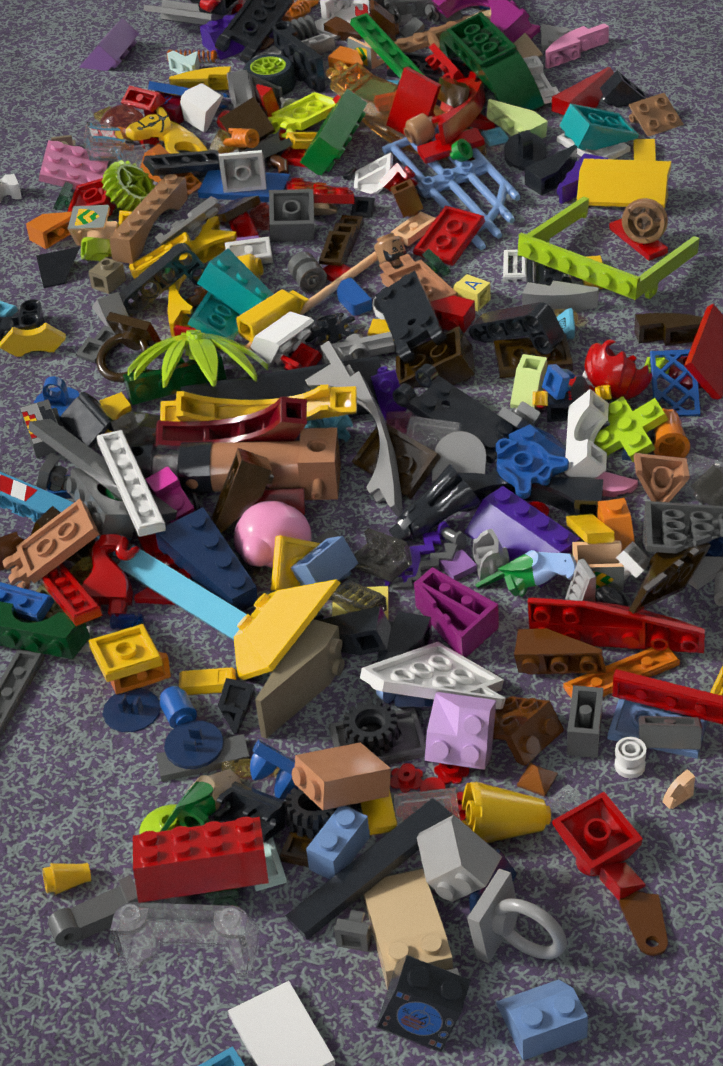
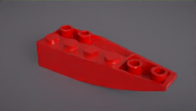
M532 597L528 598L527 601L529 629L547 628L589 645L599 647L645 650L652 647L658 651L669 648L671 651L704 653L705 629L647 610H640L633 614L629 611L630 607L583 600Z

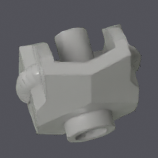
M493 529L482 532L477 539L473 540V556L477 564L480 581L498 571L497 569L509 563L507 548L502 547Z

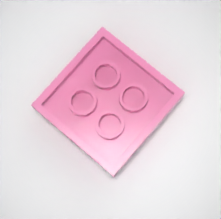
M48 140L38 181L75 190L77 185L103 178L104 172L107 169L109 155L101 151H91L94 160H90L87 149Z

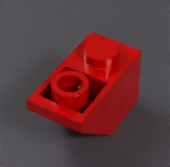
M453 295L430 301L443 329L450 331L459 326L462 332L465 333L475 319V300Z

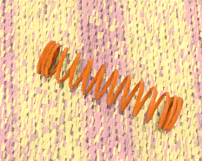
M186 49L184 50V56H185V57L187 56V51H186ZM198 50L199 61H200V50ZM203 50V51H202V56H203L204 62L206 63V61H205V59H204L205 51ZM207 50V59H208V61H209V50ZM212 50L211 61L216 63L217 51Z

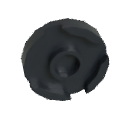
M530 130L518 132V134L510 137L505 144V161L511 168L513 166L521 171H525L526 167L546 158V144L542 138L531 133Z

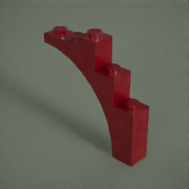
M280 397L274 404L260 411L221 420H158L156 423L157 448L179 450L182 442L294 441L307 425V399Z

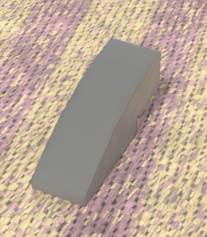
M553 281L551 286L528 282L522 293V305L544 302L553 309L554 313L564 312L568 308H572L573 312L598 307L599 288Z

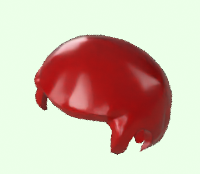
M609 339L603 344H593L587 352L584 368L586 376L594 388L610 385L613 399H619L624 396L625 400L636 397L648 387L652 379V372L649 373L648 364L641 369H637L634 363L637 357L634 355L626 358L624 351L615 355L609 348L610 345L616 343L614 340Z

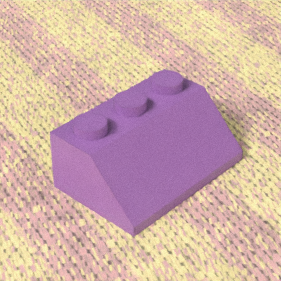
M121 18L79 68L108 71L111 67L115 69L130 52L129 50L137 43L135 38L139 33L126 20Z

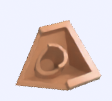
M641 453L634 454L636 475L651 501L670 502L689 480L690 474L687 458Z

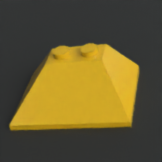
M336 579L277 590L268 595L266 593L262 594L255 602L254 606L256 609L251 616L247 614L237 625L239 631L234 636L238 678L246 680L273 671L341 583Z

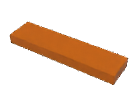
M651 647L605 666L606 673H587L563 683V688L571 699L573 685L603 688L604 697L612 693L613 675L616 669L652 677L679 666L680 660L669 648L658 651Z

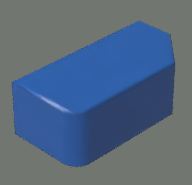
M351 277L340 282L337 288L338 300L352 315L357 316L373 310L372 299Z

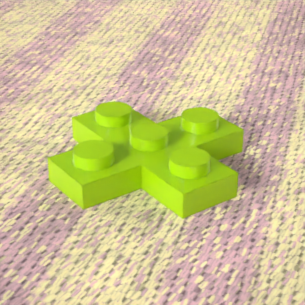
M624 396L609 404L608 422L610 425L598 432L594 444L605 451L607 456L624 447L630 459L634 462L635 453L648 454L655 450L646 433L666 422L668 418L656 398L632 411Z

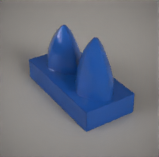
M258 739L252 749L253 755L250 762L252 779L254 781L264 779L279 767L274 792L275 797L284 799L287 794H291L293 788L299 789L292 779L295 760Z

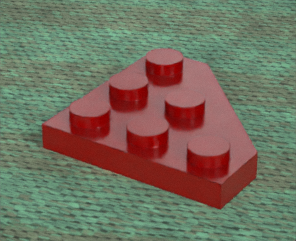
M291 178V181H286V190L313 189L314 203L354 204V193L349 188L327 186L326 183L308 182L304 181L303 178Z

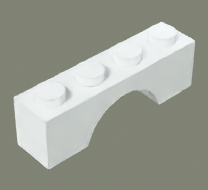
M591 389L569 406L566 458L569 460V468L565 471L568 478L596 479L606 471L607 453L595 445L594 440L601 427L608 420L609 403Z

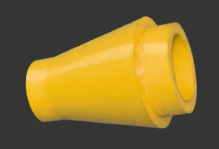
M50 863V867L43 868L46 893L54 892L57 895L80 884L91 882L89 864Z

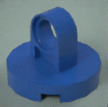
M51 376L45 380L42 393L36 397L34 403L48 399L51 408H57L60 417L79 396V392L67 387L62 378ZM51 385L57 386L51 389L48 388Z

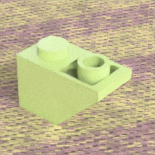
M522 355L516 369L510 408L515 407L517 409L523 401L536 409V405L532 406L533 391H542L544 389L542 384L547 371L546 357Z

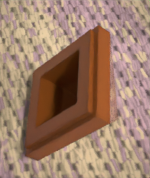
M529 763L518 781L517 787L545 797L558 773Z

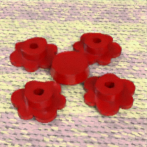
M405 763L400 768H394L391 771L393 777L390 778V786L395 789L400 788L404 793L409 792L411 789H419L420 797L423 799L416 802L406 801L404 807L396 811L397 818L403 822L430 799L434 798L438 802L443 800L447 810L459 820H465L466 810H462L464 792H458L455 796H446L447 789L445 784L451 782L453 784L461 783L462 778L468 776L469 768L439 763V765L434 767V773L438 777H429L424 781L421 779L423 776L422 770L415 769L411 763Z

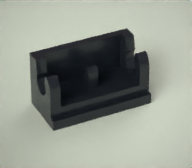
M236 781L232 783V787L221 793L217 798V802L225 803V806L214 815V821L222 823L235 821L241 817H260L264 843L285 828L286 801Z

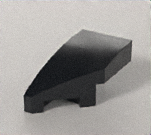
M226 678L218 707L234 734H238L256 687L254 684Z

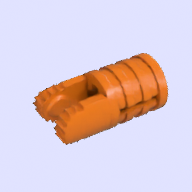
M229 128L228 133L232 135V138H225L223 142L227 147L255 148L259 143V134L255 129Z

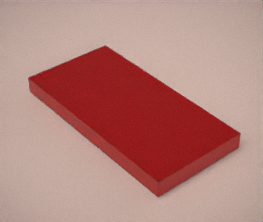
M713 303L705 310L684 366L712 399L718 400L723 395V314Z

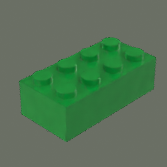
M346 89L326 117L300 163L317 175L322 176L325 170L329 172L336 162L334 159H339L345 151L344 147L348 145L353 137L351 134L355 133L360 125L358 123L364 118L366 112L363 110L367 102L349 89Z

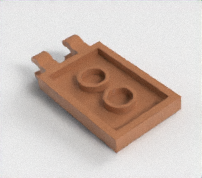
M409 254L399 257L400 261L403 262V266H400L398 269H394L388 261L379 264L384 272L380 274V277L386 287H389L404 275L410 274L415 270L430 301L453 295L457 296V292L422 260L415 262Z
M78 499L17 545V552L3 560L2 563L6 570L16 565L11 569L12 573L8 577L12 586L18 581H22L17 587L29 589L30 581L36 583L100 535L87 505L81 499Z

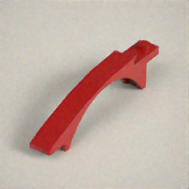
M473 71L469 73L468 78L457 80V82L466 83L469 87L468 100L446 113L432 117V124L438 123L439 133L435 134V139H441L442 145L451 142L470 126L481 113L486 102L484 83Z

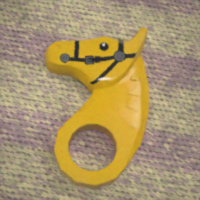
M162 107L157 108V114L147 115L126 128V136L134 141L159 137V141H164L165 148L170 154L179 153V150L190 152L207 151L204 143L196 135L183 126L170 121Z

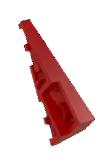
M607 67L552 96V111L565 115L570 103L597 108L603 96L600 87L614 74L611 67Z

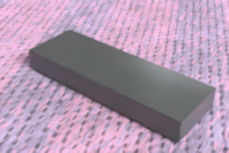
M244 734L224 738L223 751L219 757L208 766L198 769H183L171 763L167 759L165 752L156 754L162 782L250 762Z

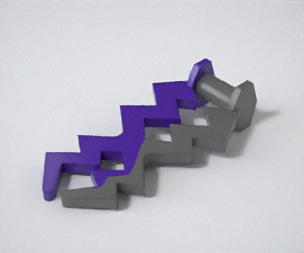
M442 521L438 525L437 531L423 534L425 545L410 546L412 556L410 561L394 562L396 570L384 571L385 586L390 587L391 577H402L404 582L394 584L392 588L394 590L413 589L412 583L422 576L421 572L423 570H428L432 567L435 569L440 568L439 560L452 561L457 550H463L466 547V536L461 531L456 532L452 530L445 521ZM444 539L453 542L444 543L446 552L435 553L433 544H441V540ZM430 554L431 561H421V555ZM405 571H413L414 575H405Z

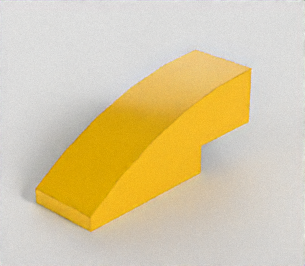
M231 66L204 68L180 73L169 77V83L186 88H193L202 83L213 90H229L226 73L231 72Z

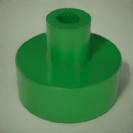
M459 139L452 144L450 157L453 160L457 159L459 162H464L473 156L472 147L466 140Z

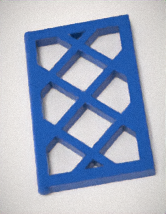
M690 349L650 351L653 399L656 398L658 403L662 399L672 406L671 409L678 413L679 417L700 416L698 382L685 366L677 361L682 356H688ZM664 357L669 362L662 369H659L656 366L655 358ZM672 365L683 371L675 380L665 373ZM687 375L692 378L693 387L690 390L679 384ZM660 377L670 383L663 392L657 389V379ZM674 387L685 394L677 403L667 396ZM690 398L694 401L695 410H685L681 405Z

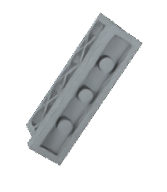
M162 0L161 6L144 5L143 10L161 13L160 19L203 25L225 16L200 12L198 4Z

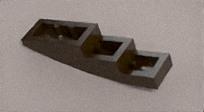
M341 216L339 223H335L333 231L328 233L319 258V264L342 266L352 252L363 226L362 216Z

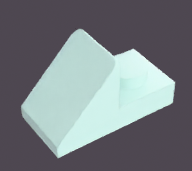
M175 51L167 53L169 68L178 74L200 68L197 51L186 57Z

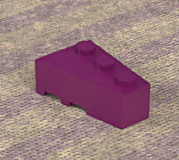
M432 567L414 582L417 609L423 616L431 617V625L455 652L465 658L499 628L497 603Z

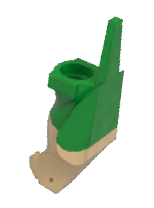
M231 769L209 776L201 775L186 791L159 832L167 831L177 817L180 825L186 827L202 826L210 822L208 817L215 813L221 803L217 802L219 795L232 787V783L235 781L241 783L240 778Z

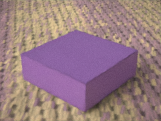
M462 549L455 553L452 561L439 560L440 567L454 580L461 579L477 571V564Z

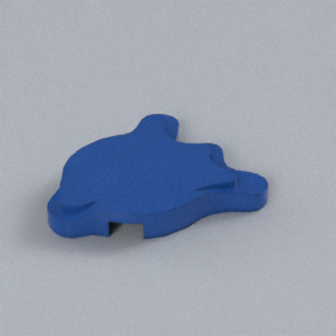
M503 438L496 443L497 472L500 477L515 487V493L521 499L530 497L532 483L537 482L541 485H548L553 474L565 472L569 468V460L567 458L548 453L536 442L530 441V445H518V440Z

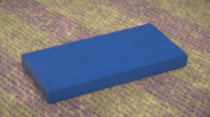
M212 170L207 172L198 190V198L208 199L212 196L216 199L235 200L237 198L259 196L261 202H269V190H286V181H290L291 178L290 174L266 173L265 190L224 193L221 170Z

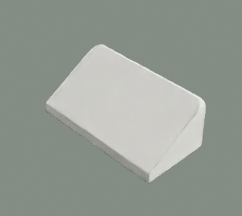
M269 237L225 243V248H229L236 257L254 254L256 258L261 259L262 264L273 263Z

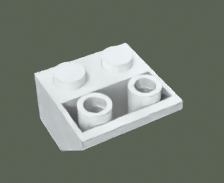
M289 312L257 334L250 347L269 367L274 363L280 365L283 363L280 359L282 355L288 357V354L293 350L295 351L301 342L306 344L305 339L312 333L310 329L314 320L304 315Z

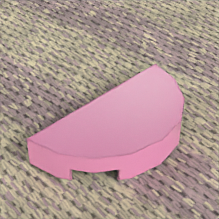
M604 472L596 478L603 479V496L617 497V495L627 492L632 493L638 487V480L609 472Z

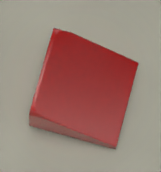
M626 862L604 865L600 868L601 882L618 900L646 886Z

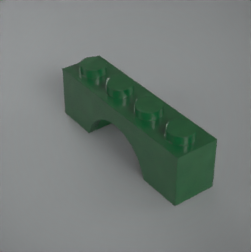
M217 352V381L227 380L222 357ZM194 359L176 366L165 388L162 385V369L152 370L145 368L136 380H134V372H131L129 376L128 373L123 374L127 395L133 405L176 394L177 391H181L183 386L209 382Z
M0 602V646L74 659L90 638L86 623L75 626L66 613L58 612L46 620L27 623L19 621L12 603Z

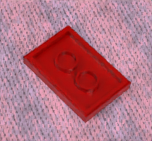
M405 67L386 125L405 135L404 128L406 127L407 120L421 113L426 114L428 117L432 116L442 85L409 67Z
M445 206L415 246L413 254L453 266L484 224V216Z

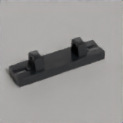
M217 150L145 156L143 164L148 168L152 176H159L161 180L165 175L194 172L198 178H203L208 171L220 170L219 153Z

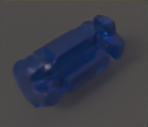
M138 613V616L134 614H119L116 617L113 614L110 617L111 629H127L145 624L144 615Z

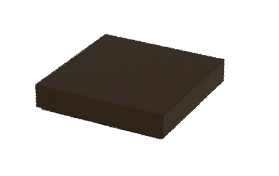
M254 97L219 118L227 132L229 128L255 129L259 134V142L276 132ZM237 147L241 151L247 149L243 147Z
M259 196L237 198L218 208L219 212L215 216L219 217V222L229 221L260 205Z

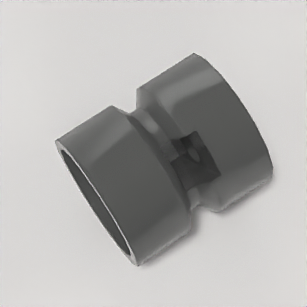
M299 252L289 260L288 272L305 293L322 289L326 284L327 274L311 253Z

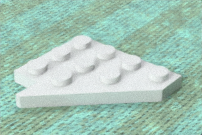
M439 642L363 667L360 679L370 684L373 689L382 692L434 699L436 692L496 700V709H502L505 702V697L496 693L502 689L504 679Z

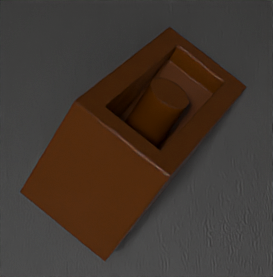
M370 0L371 18L392 41H396V35H399V24L395 23L394 15L375 0Z

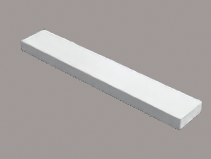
M119 430L98 435V445L138 536L166 531L165 522L123 431Z

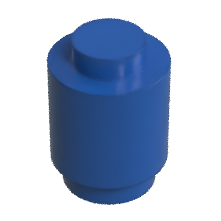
M172 686L161 693L160 707L172 728L196 720L197 712L186 691L180 687Z

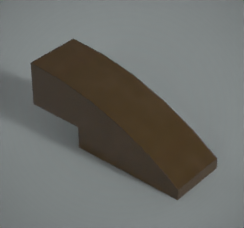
M439 77V84L442 86L437 99L453 107H458L468 100L470 89L466 83L457 82L456 79Z
M680 313L635 314L634 333L639 343L663 340L665 346L694 342L703 317Z

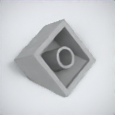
M455 815L420 832L417 836L426 882L436 890V893L441 898L451 902L486 887L502 858L498 852Z

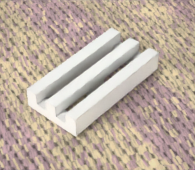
M504 250L503 282H508V280L517 281V279L526 281L527 258L522 257V273H517L518 250ZM508 256H513V273H508Z

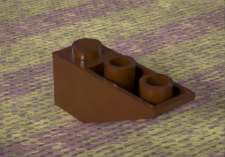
M411 179L390 188L403 218L413 217L420 210L424 209Z
M547 628L518 629L514 652L518 673L530 675L606 673L602 649Z

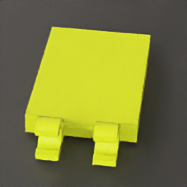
M314 92L272 113V117H268L276 131L272 134H276L280 127L287 129L285 133L281 134L282 137L286 138L289 132L302 131L320 122L328 116L330 110L335 106L333 98Z

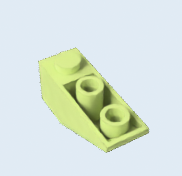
M492 99L488 100L487 118L511 136L521 131L530 130L531 133L536 134L540 138L546 137L548 121L536 112Z

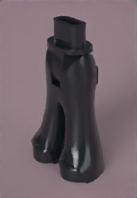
M449 464L432 486L419 499L405 508L400 517L396 519L397 524L388 531L399 545L402 546L409 539L414 541V538L427 533L449 516L465 509L477 507L481 504V501L452 465Z

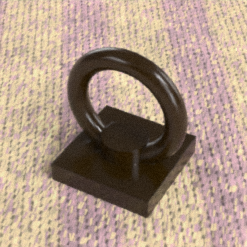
M109 312L106 321L115 335L101 346L96 359L97 368L100 374L107 380L124 382L123 374H127L128 371L115 373L109 370L106 365V358L110 350L121 343L132 350L138 351L141 349L143 353L149 347L162 340L151 322Z

